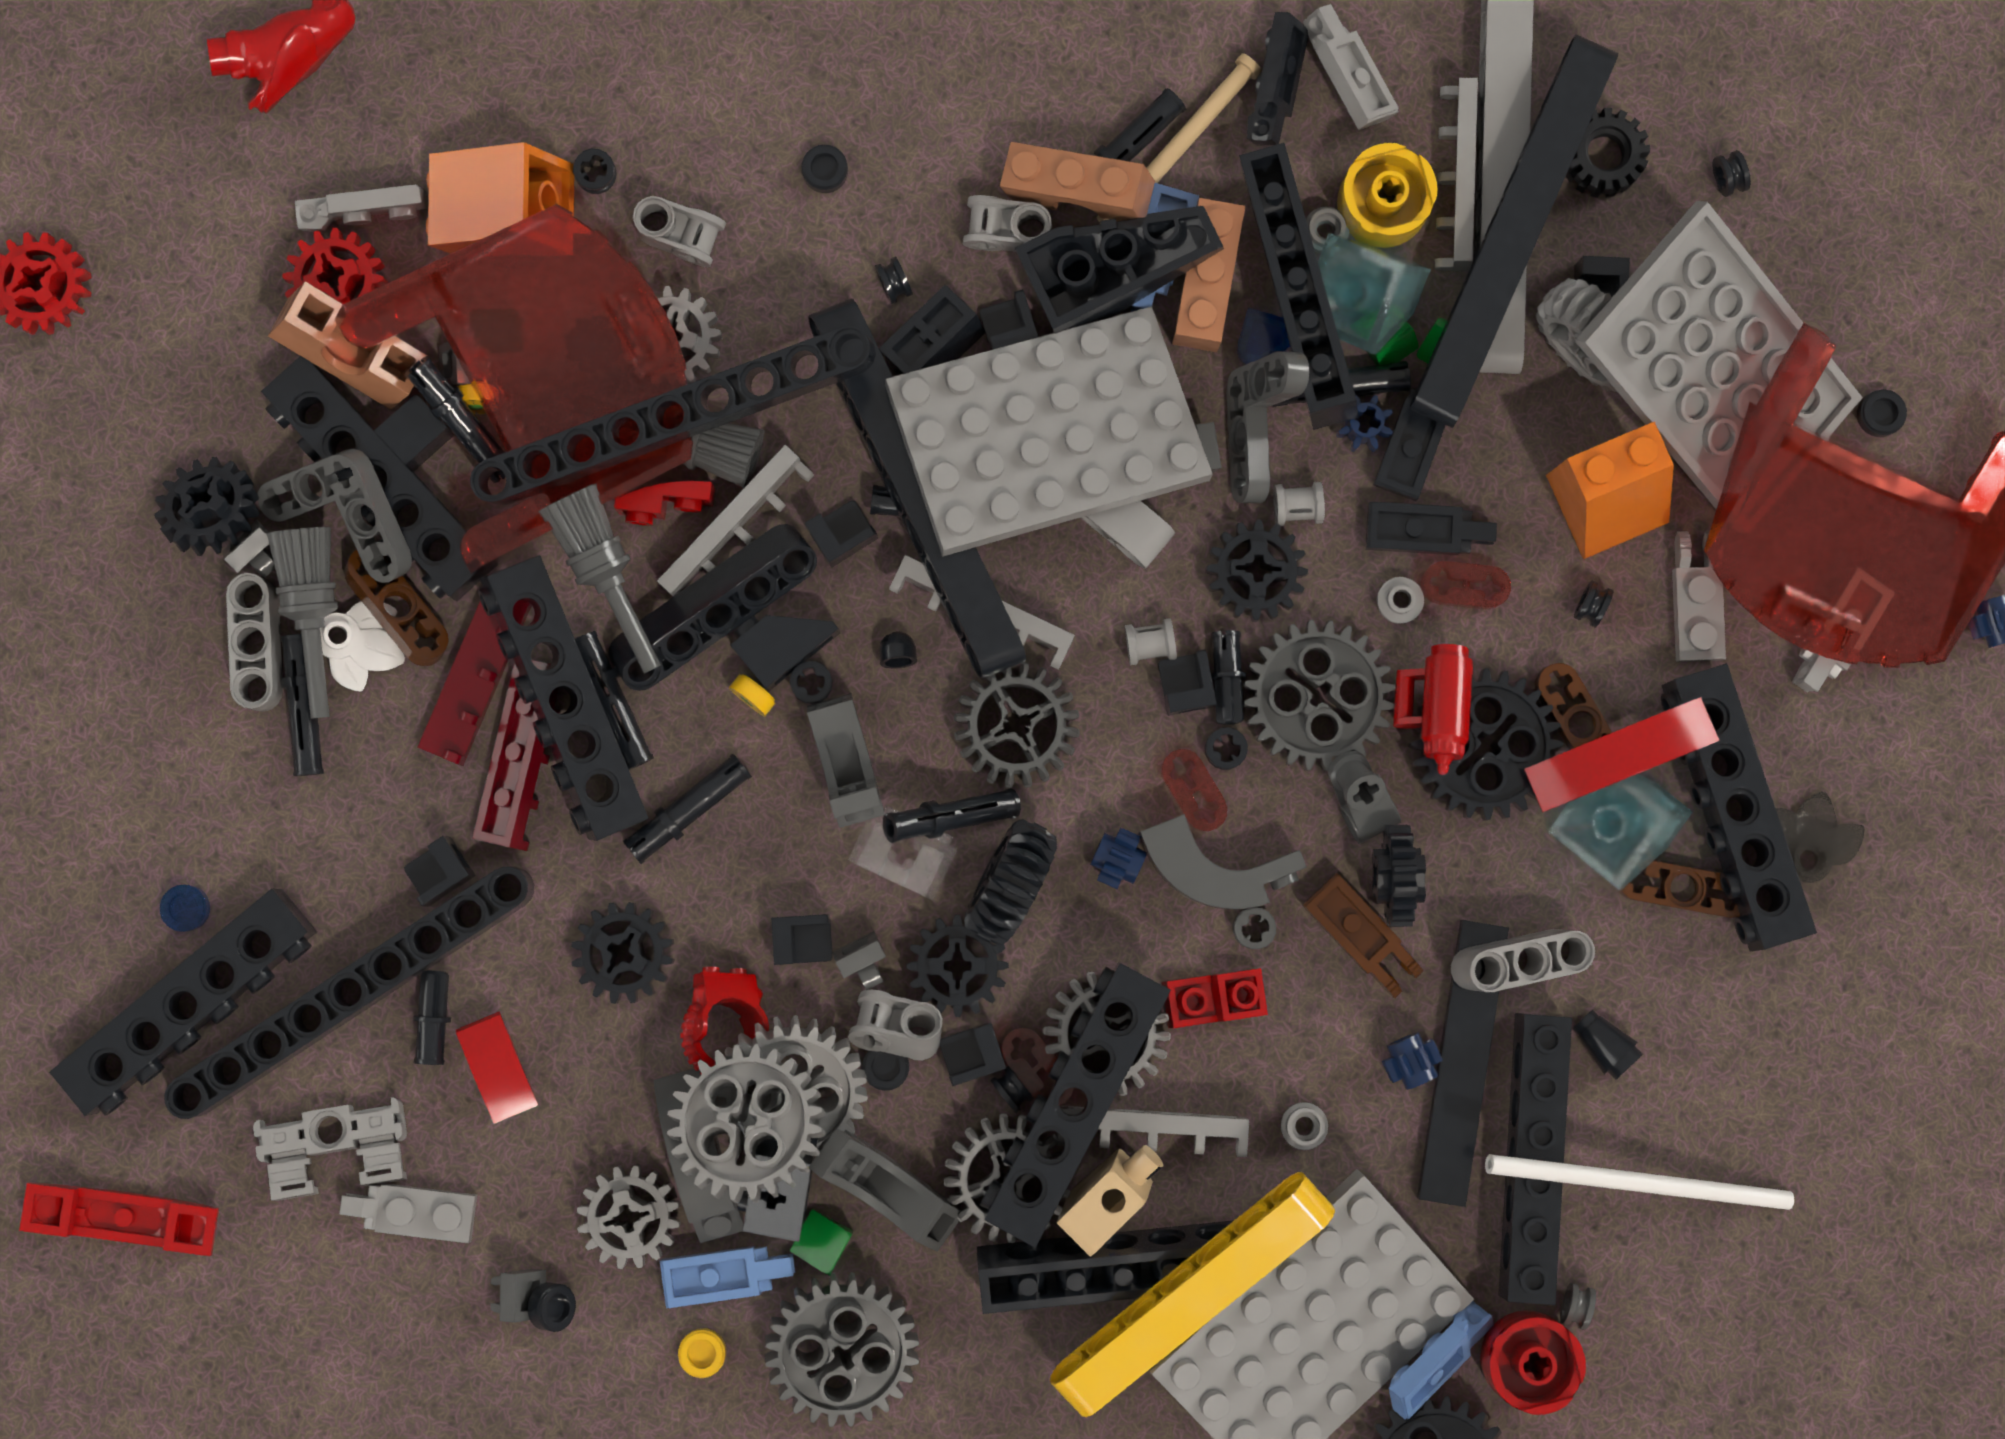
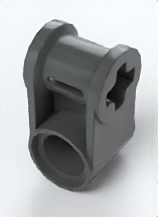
M1348 751L1340 754L1333 760L1328 771L1329 779L1340 803L1342 817L1358 844L1385 831V825L1401 823L1398 810L1387 791L1384 781L1377 773L1372 772L1371 766L1363 754L1357 751Z

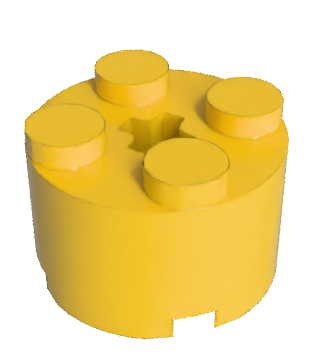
M1397 143L1378 144L1363 151L1349 167L1338 191L1337 207L1345 219L1349 233L1360 244L1379 248L1398 246L1413 238L1429 217L1437 197V181L1434 171L1429 162L1420 154L1418 156L1406 149V146ZM1381 189H1384L1387 196L1395 195L1392 203H1388L1385 198L1378 196Z

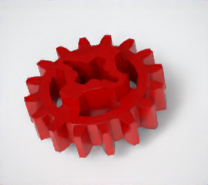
M332 228L329 239H325L318 230L314 231V244L309 246L306 242L300 240L297 242L303 252L300 257L288 255L286 258L295 268L294 272H286L282 275V278L287 283L294 285L293 288L285 292V295L289 298L304 282H307L347 306L342 314V318L353 329L357 328L356 316L361 313L370 320L373 315L368 308L371 302L382 304L384 301L376 293V288L388 286V281L383 276L376 274V272L385 268V264L380 258H371L376 249L369 242L360 246L361 238L353 231L347 236L346 240H344L343 234L338 228ZM335 251L350 253L356 256L358 260L351 258L344 261L338 258ZM316 260L311 273L307 275L311 265ZM330 264L341 274L338 277L339 286H337L340 295L329 285L332 282L331 274L333 273ZM364 284L362 291L354 300V296L357 292L359 285Z
M29 232L23 233V244L20 246L10 239L7 240L6 245L10 252L6 256L0 254V315L7 314L5 322L14 328L22 324L23 330L31 335H35L39 325L47 334H54V323L57 321L67 328L72 326L68 314L73 311L83 315L85 310L78 304L79 298H89L92 294L82 286V282L92 278L91 273L86 269L78 268L85 261L84 257L77 251L71 252L72 245L62 238L55 244V238L46 232L42 233L39 242ZM49 255L55 257V259L52 260L49 257L41 262L34 260L33 256ZM38 276H42L40 283L43 287L36 291L37 284L35 279ZM67 283L66 291L63 295L64 286ZM33 305H39L45 311L32 313L21 309L24 307L29 309Z

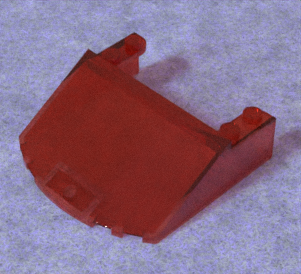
M558 204L341 306L334 319L342 335L349 343L357 347L369 348L435 317L507 452L687 385L685 375L687 368L679 342L666 312L651 287L630 261L627 263L608 243L609 239L599 230L594 231L573 217L571 211ZM672 405L664 412L663 422L667 429L676 428L682 423L684 412L681 405ZM636 421L627 422L622 426L619 432L622 445H631L637 440L639 426ZM590 437L584 438L576 445L575 454L579 462H585L593 456L595 450L593 440ZM691 437L533 495L531 498L473 526L464 534L460 544L462 558L470 573L552 533L553 527L549 521L545 522L538 512L548 505L596 484L600 494L598 495L600 503L604 506L689 461L693 447ZM540 454L532 462V473L536 479L544 477L549 472L550 459L547 454Z
M1803 323L1757 405L1749 402L1704 552L1720 581L1743 608L1752 614L1762 625L1802 649L1849 664L1857 665L1858 662L1881 664L1885 668H1900V664L1924 662L1926 665L1945 662L2005 564V430L1993 437L1991 447L1976 472L1969 477L1961 497L1957 499L1795 423L1794 421L1836 348V344L1830 341L1822 331Z

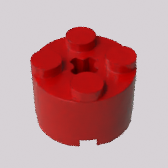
M1523 1310L1502 1317L1484 1336L1480 1355L1482 1372L1492 1390L1506 1403L1532 1415H1545L1564 1408L1574 1398L1573 1396L1586 1374V1360L1580 1342L1564 1325L1544 1313ZM1534 1352L1541 1357V1360L1535 1362V1370L1531 1372L1524 1366V1363L1529 1361V1354Z

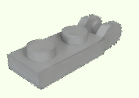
M1677 531L1674 541L1675 569L1672 570L1676 662L1723 661L1726 659L1723 573L1722 567H1719L1721 557L1719 533L1717 531L1704 532L1702 540L1704 567H1690L1692 558L1690 534L1687 531Z

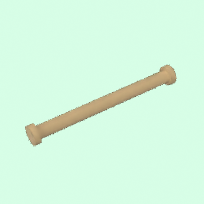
M1242 53L1236 59L1235 63L1237 66L1147 166V170L1155 180V183L1162 179L1249 79L1255 80L1262 70L1251 57ZM1099 216L1096 217L1099 222L1103 220H1109L1100 218Z

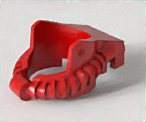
M703 967L702 972L693 975V1005L688 1007V1013L683 1017L685 1022L681 1024L683 1032L680 1033V1039H683L681 1048H684L685 1052L683 1054L689 1059L687 1062L689 1065H693L695 1071H700L697 1063L699 1060H702L710 1067L715 1065V1060L705 1053L700 1043L707 1035L708 1013L712 1006L722 1005L731 1008L740 1015L739 1021L743 1027L744 1034L751 1039L756 1037V1023L762 1025L768 1032L769 1022L764 1010L760 1007L763 992L757 987L756 975L747 974V969L734 968L730 969V973H722L719 967Z

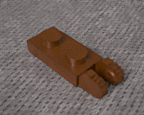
M1335 873L1302 904L1305 910L1366 974L1370 973L1393 998H1396L1402 990L1399 987V983L1379 965L1385 957L1391 953L1400 963L1402 969L1414 978H1417L1424 971L1400 945L1402 941L1338 873Z

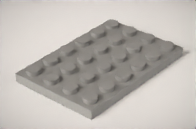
M1696 201L1575 340L1642 422L1647 425L1655 421L1668 453L1735 532L1742 534L1748 533L1863 398L1706 201Z
M1152 307L887 378L885 382V387L942 557L1210 481L1213 475Z
M1358 1169L1326 1197L1335 1207V1214L1323 1230L1149 1369L1151 1374L1213 1439H1327L1390 1380L1400 1368L1408 1363L1434 1334L1442 1331L1454 1319L1453 1315L1464 1310L1474 1300Z

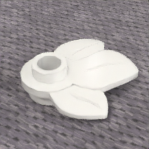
M362 601L356 603L346 614L336 612L324 618L325 627L320 628L323 656L329 658L331 675L341 686L362 692L368 679V671H388L404 663L405 657L403 652ZM383 603L385 610L390 615L396 617L397 610L391 605ZM334 627L342 628L346 633V640L341 644L332 643L328 637L330 629Z

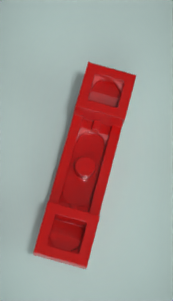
M1700 697L1525 768L1524 771L1543 813L1720 740Z
M29 1182L26 1184L19 1231L61 1237L74 1235L163 1247L162 1250L212 1256L219 1208L183 1200L108 1189Z

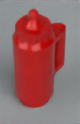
M1456 644L1434 645L1431 647V656L1426 657L1425 668L1397 670L1393 726L1402 729L1421 728V739L1424 743L1425 757L1435 760L1437 771L1441 775L1448 773L1449 765L1452 761L1463 758L1465 745L1469 741L1473 660L1469 658V649L1467 647ZM1424 680L1422 716L1413 717L1415 681Z

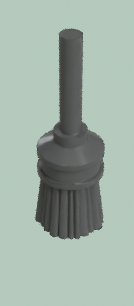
M579 394L574 411L593 418H599L623 409V407ZM683 410L675 418L664 416L663 422L667 429L676 428L682 423L684 418ZM636 421L627 422L622 426L639 432V426ZM727 423L665 446L668 462L686 465L690 470H695L699 467L745 488L751 481L762 449L765 430Z
M596 484L581 489L538 511L569 557L565 562L567 566L571 567L576 577L574 579L576 584L595 586L598 594L604 592L643 672L646 673L659 667L661 664L621 583L625 582L621 572L631 558L629 554L625 553L620 543L622 541L620 536L614 537Z
M312 527L267 533L280 586L276 588V594H279L280 602L278 614L294 620L295 630H301L310 718L330 717L320 628L325 627L324 618L338 609V602H335L334 595L336 582H330L331 528Z

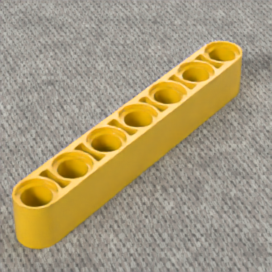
M1297 1172L1290 1175L1065 1357L1053 1370L1050 1376V1383L1082 1417L1093 1415L1323 1230L1332 1220L1335 1214V1207L1304 1173Z

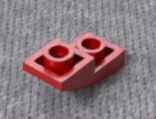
M676 481L656 484L629 492L615 499L614 509L619 515H626V523L653 526V519L665 520L667 501L674 502L673 509L684 512L700 513L702 505L713 507L716 488L712 482Z
M1261 968L1161 982L1163 986L1171 990L1164 1003L1165 1011L1169 1017L1167 1021L1168 1028H1180L1268 1015Z
M500 1011L455 1030L494 1124L538 1105L536 1096L519 1060L517 1050Z

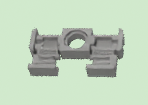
M391 1098V1105L354 1111L353 1106L343 1105L302 1112V1120L266 1126L265 1121L257 1120L253 1125L254 1136L258 1137L260 1145L256 1146L257 1159L265 1163H270L269 1155L273 1159L272 1164L267 1165L270 1194L273 1201L319 1194L318 1187L314 1186V1180L308 1181L306 1165L312 1164L311 1158H307V1155L316 1156L359 1148L358 1140L360 1149L356 1150L357 1156L363 1155L365 1170L359 1172L360 1185L369 1186L407 1179V1174L403 1171L400 1143H395L394 1134L398 1141H403L407 1136L403 1103L399 1099ZM328 1117L338 1118L343 1127L340 1139L332 1144L323 1143L318 1135L320 1123ZM391 1169V1173L368 1177V1172ZM305 1183L304 1188L282 1190L284 1186Z

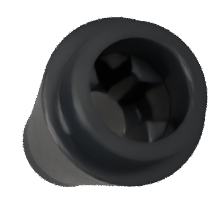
M1593 1009L1572 1028L1579 1035V1039L1602 1073L1608 1072L1615 1080L1643 1055L1635 1046L1638 1043L1636 1040L1602 1016H1599Z

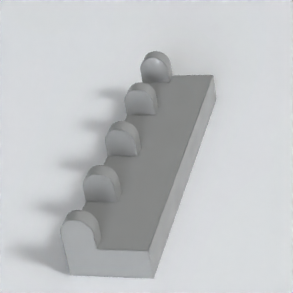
M1459 78V86L1440 87L1441 99L1458 100L1457 126L1439 128V139L1457 140L1456 172H1439L1437 174V184L1456 185L1455 217L1436 218V229L1454 230L1453 258L1435 259V270L1469 271L1473 261L1478 78Z
M784 445L657 582L673 597L680 593L703 568L710 572L716 567L710 560L734 535L746 545L754 540L742 526L766 501L778 512L782 511L786 505L774 492L794 471L807 482L813 478L814 474L788 446Z
M905 555L889 590L898 594L903 588L905 581L933 593L927 608L936 612L941 601L923 563ZM1002 601L1022 645L1024 646L1028 638L1056 651L1051 659L1050 666L1059 670L1075 635Z
M1059 1105L1067 1114H1077L1084 1109V1107ZM1109 1108L1098 1128L1100 1129L1099 1148L1109 1149L1110 1130L1147 1132V1146L1154 1151H1157L1158 1133L1194 1135V1154H1204L1205 1136L1237 1138L1235 1146L1236 1156L1247 1157L1249 1119L1241 1116ZM1057 1132V1145L1064 1146V1138Z

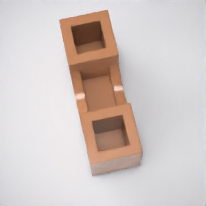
M1011 142L1000 187L1012 201L1034 202L1051 210H1057L1059 202L1071 203L1096 212L1100 218L1123 221L1146 217L1155 180L1144 164Z
M1199 198L1197 206H1204L1224 249L1185 273L1172 345L1217 352L1223 336L1245 206Z
M304 282L288 298L268 337L390 410L393 409L410 394L414 386L404 375L405 372L418 360L421 362V359L427 355L389 332L382 337H371L356 331L342 318V314L347 306L309 283Z

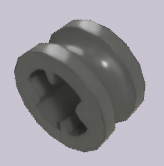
M1252 907L1242 910L1236 916L1233 923V933L1240 945L1248 949H1261L1273 941L1276 935V923L1274 917L1268 911ZM1250 915L1260 916L1258 922L1265 920L1267 924V931L1260 933V941L1258 942L1249 941L1251 935L1244 937L1242 933V926L1249 924Z
M1570 1283L1565 1291L1560 1311L1561 1324L1568 1326L1571 1322H1576L1579 1329L1586 1330L1593 1317L1596 1304V1290L1588 1287L1585 1291H1581L1577 1284Z

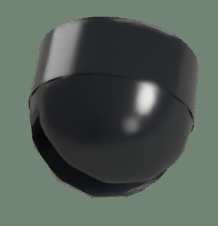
M902 631L886 635L880 642V665L884 668L896 669L909 667L917 663L916 646L913 639Z

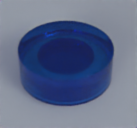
M174 886L161 899V918L169 928L175 931H194L200 928L209 917V899L196 886Z

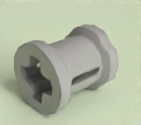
M1314 482L1312 487L1284 489L1282 484L1274 485L1275 524L1284 526L1286 521L1314 520L1316 524H1323L1325 503L1321 482Z
M1171 618L1163 619L1162 624L1137 628H1134L1132 624L1124 626L1130 665H1137L1139 660L1167 656L1169 660L1177 659Z

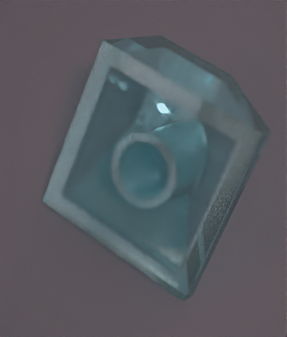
M1329 233L1318 264L1339 339L1372 354H1377L1414 314L1431 269L1393 253Z
M1636 774L1568 802L1548 832L1620 890L1668 848L1693 812L1659 784Z

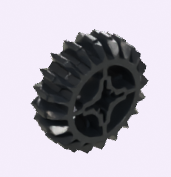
M1021 819L1013 823L1001 839L999 846L994 851L983 875L979 879V883L973 892L972 899L965 913V928L974 932L978 938L986 942L991 941L997 945H1002L1008 942L1013 937L1016 929L1020 927L1032 903L1035 901L1050 870V865L1055 858L1057 839L1055 835L1046 831L1047 828L1035 822L1030 823Z

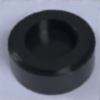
M815 146L803 158V178L806 184L816 192H834L841 188L847 179V160L844 154L834 146Z
M1886 389L1876 390L1865 396L1857 409V420L1860 427L1867 434L1874 437H1886L1897 432L1904 425L1907 417V408L1903 399L1897 393Z
M868 1051L862 1064V1070H865L867 1082L872 1087L882 1091L893 1090L902 1085L910 1069L907 1057L881 1051Z
M546 1282L539 1285L532 1292L528 1302V1316L531 1323L536 1328L545 1331L558 1332L565 1329L571 1323L576 1310V1300L573 1292L566 1285Z

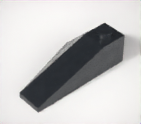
M1204 206L1150 213L1143 218L1116 221V219L1100 221L1101 224L1073 228V225L1056 227L1015 247L1017 255L1055 334L1063 330L1114 317L1224 249Z

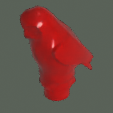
M312 0L310 8L281 13L252 30H230L225 33V37L208 38L207 46L212 76L231 75V78L237 80L256 78L260 82L259 88L247 103L248 109L257 108L261 113L267 114L287 93L316 72L331 52L352 31L356 20L354 8L348 0Z

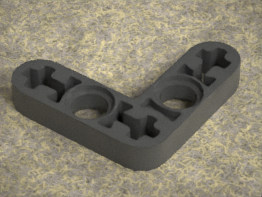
M1302 352L1272 353L1233 370L1228 378L1226 396L1230 486L1232 496L1237 503H1263L1268 496L1270 468L1267 408L1299 396L1305 391L1309 380V364Z
M354 448L344 450L261 485L258 491L259 507L270 520L276 522L285 521L335 501L363 565L373 579L386 583L403 576L409 571L412 564L410 549L373 465L362 451ZM350 467L353 476L338 481L335 472ZM309 474L314 475L320 481L322 486L321 497L316 496L309 488ZM292 490L295 498L281 503L278 495ZM363 504L371 508L375 514L376 523L374 527L369 526L362 518L361 507ZM381 534L383 539L375 542L374 536ZM389 555L392 563H386L383 556Z

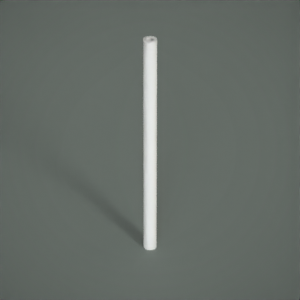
M1492 1154L1487 1156L1485 1162L1486 1172L1495 1175L1790 1210L1794 1204L1793 1193L1786 1190Z

